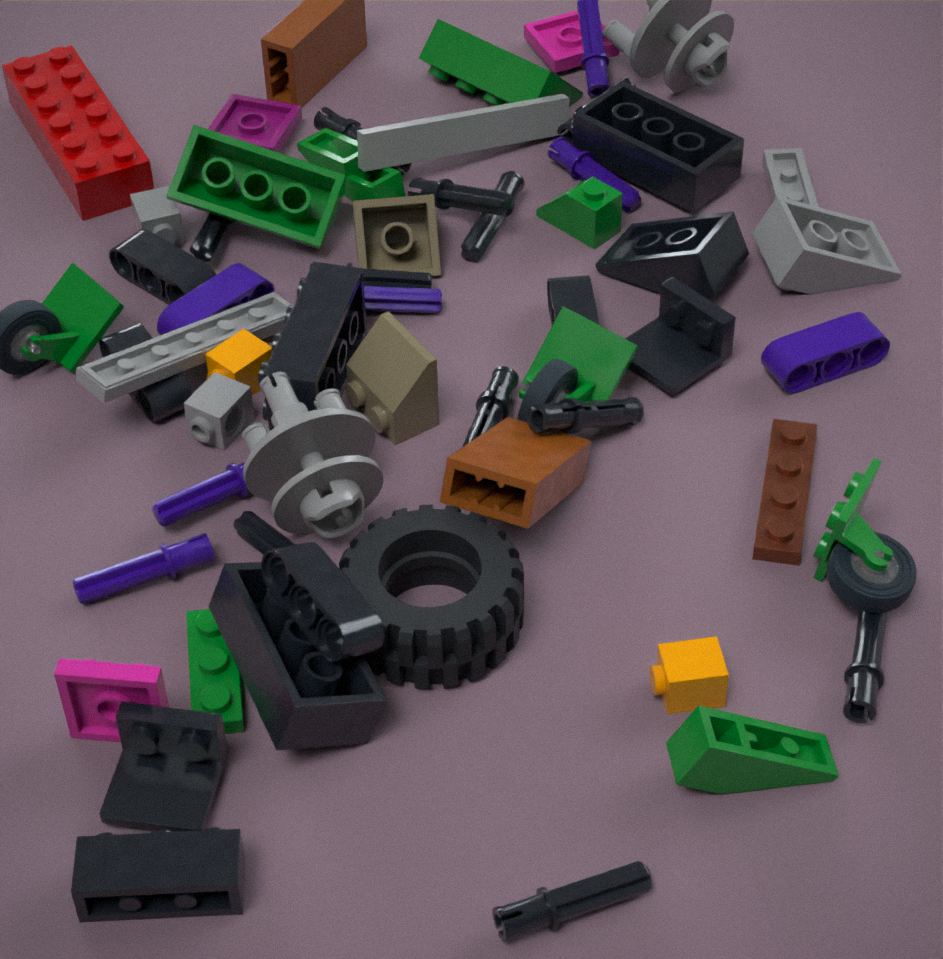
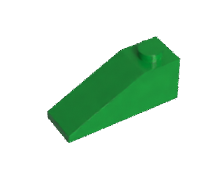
M699 705L666 742L676 785L718 794L834 782L839 776L825 734Z

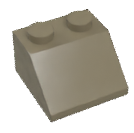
M434 194L353 201L359 268L430 273L432 277L441 276Z
M389 311L381 314L346 364L348 383L345 385V392L352 406L355 408L360 407L369 417L373 428L379 433L383 432L394 445H398L439 425L437 359Z

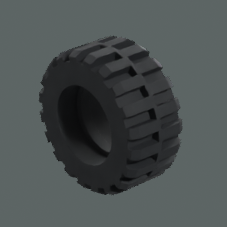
M433 504L419 505V510L407 511V508L393 511L392 517L384 519L381 516L368 525V532L366 533L361 530L349 543L350 548L343 552L339 561V569L376 611L383 624V645L375 652L364 654L369 667L377 676L385 673L389 682L401 686L405 682L414 683L416 689L430 690V685L443 684L444 689L456 687L459 685V680L468 678L469 682L482 677L485 675L486 667L492 670L506 659V652L509 653L517 644L519 631L523 628L524 621L523 563L519 560V551L510 539H506V533L494 523L488 526L483 516L472 511L467 515L461 513L459 507L446 505L445 509H433ZM424 585L449 586L467 594L453 603L436 607L414 606L396 599L403 592Z

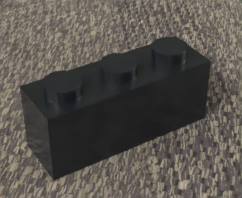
M212 827L201 831L172 832L156 830L151 833L139 834L105 832L96 836H77L71 895L79 922L243 915L245 854L240 829Z

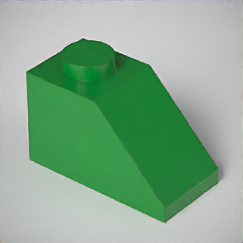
M591 177L560 193L536 209V216L595 250L621 232L623 193Z

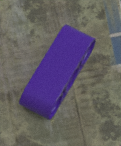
M242 263L233 264L166 307L158 318L157 331L160 335L270 294L275 290L274 285Z
M854 312L772 341L762 352L761 363L787 393L794 394L878 364L887 355L890 349V341L864 313Z

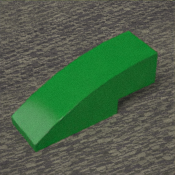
M324 128L297 143L298 151L309 163L346 175L344 196L352 202L357 200L406 197L400 171L387 167L363 172L358 168L357 140Z

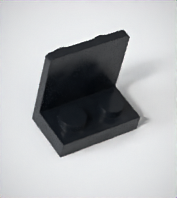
M671 277L661 284L659 317L625 338L639 346L629 366L669 394L674 395L732 356L736 317L676 278Z
M121 701L115 719L123 750L99 813L101 822L172 832L204 830L228 755L222 714Z

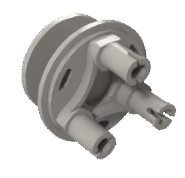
M647 0L649 12L641 22L636 33H633L617 19H613L605 26L602 35L630 58L631 68L636 74L641 77H650L665 69L664 81L666 86L674 92H683L697 83L704 87L713 84L728 69L727 50L730 48L729 43L734 31V20L731 15L722 10L709 14L712 0Z
M285 372L273 373L277 387L272 385L270 378L267 376L260 382V389L264 393L273 412L271 421L274 429L270 430L267 424L254 423L242 432V438L250 451L243 468L244 482L250 493L266 501H273L271 513L275 523L282 530L295 534L317 532L326 539L347 534L363 522L364 510L376 499L383 486L384 477L379 465L371 458H368L375 444L374 428L366 416L346 409L340 392L337 389H326L320 392L315 397L316 401H314V406L317 410L309 412L306 405L298 401L289 382L288 375Z

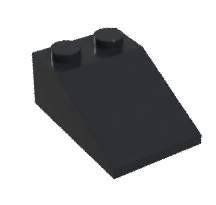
M732 211L631 224L599 259L595 266L598 272L658 293L661 291V284L674 277L710 300L720 293L725 283L738 271V267L747 258L749 251L735 213Z

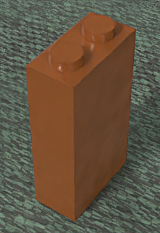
M304 0L261 38L267 100L300 105L302 108L367 47L364 0Z
M507 417L447 457L440 502L529 529L583 483L591 441L559 431L535 433L530 429L527 422Z

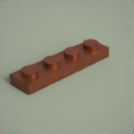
M773 419L752 559L800 565L818 424Z

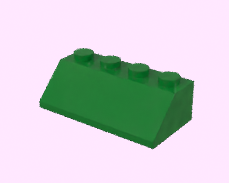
M437 19L418 58L430 65L428 70L430 74L446 82L452 76L458 79L455 86L475 95L477 89L485 92L483 99L495 106L564 94L569 97L570 107L583 94L582 91L551 71L440 19Z
M193 125L166 197L169 200L320 249L333 227L345 194L346 175Z

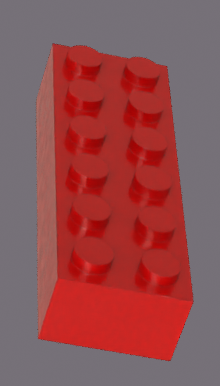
M72 45L55 47L49 52L31 57H20L13 62L2 65L10 104L82 221L132 206L130 194L154 189L150 160Z

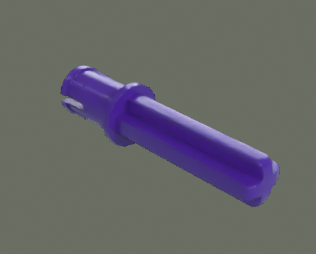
M578 0L577 10L584 56L581 59V67L586 71L588 95L597 98L610 88L607 72L610 60L604 50L598 0Z
M558 137L550 144L549 147L558 153L556 154L552 150H548V157L566 168L573 179L585 181L594 177L623 193L622 209L626 212H632L641 203L639 192L597 163L589 151L579 150L564 137Z
M364 286L366 311L435 314L441 311L442 293L439 289Z
M231 463L227 465L225 472L157 501L153 505L152 511L158 524L166 527L235 495L240 498L248 496L249 490L243 479L245 463L239 465Z
M206 532L166 546L164 543L159 544L160 550L75 578L73 580V587L78 601L81 604H86L168 575L171 579L176 578V573L215 561L214 552Z

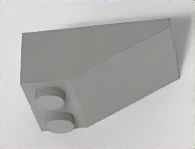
M777 196L752 231L753 237L760 249V254L765 259L773 276V281L778 287L786 291L794 290L807 294H816L896 281L902 275L873 221Z

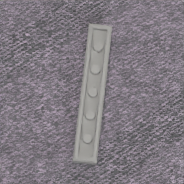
M564 94L357 130L358 168L366 172L563 135L568 129L562 134H557V130L561 124L569 120V97Z
M272 292L80 366L76 369L75 381L103 403H106L205 363V354L243 328L261 340L281 332L285 325L287 307L291 304L275 292Z

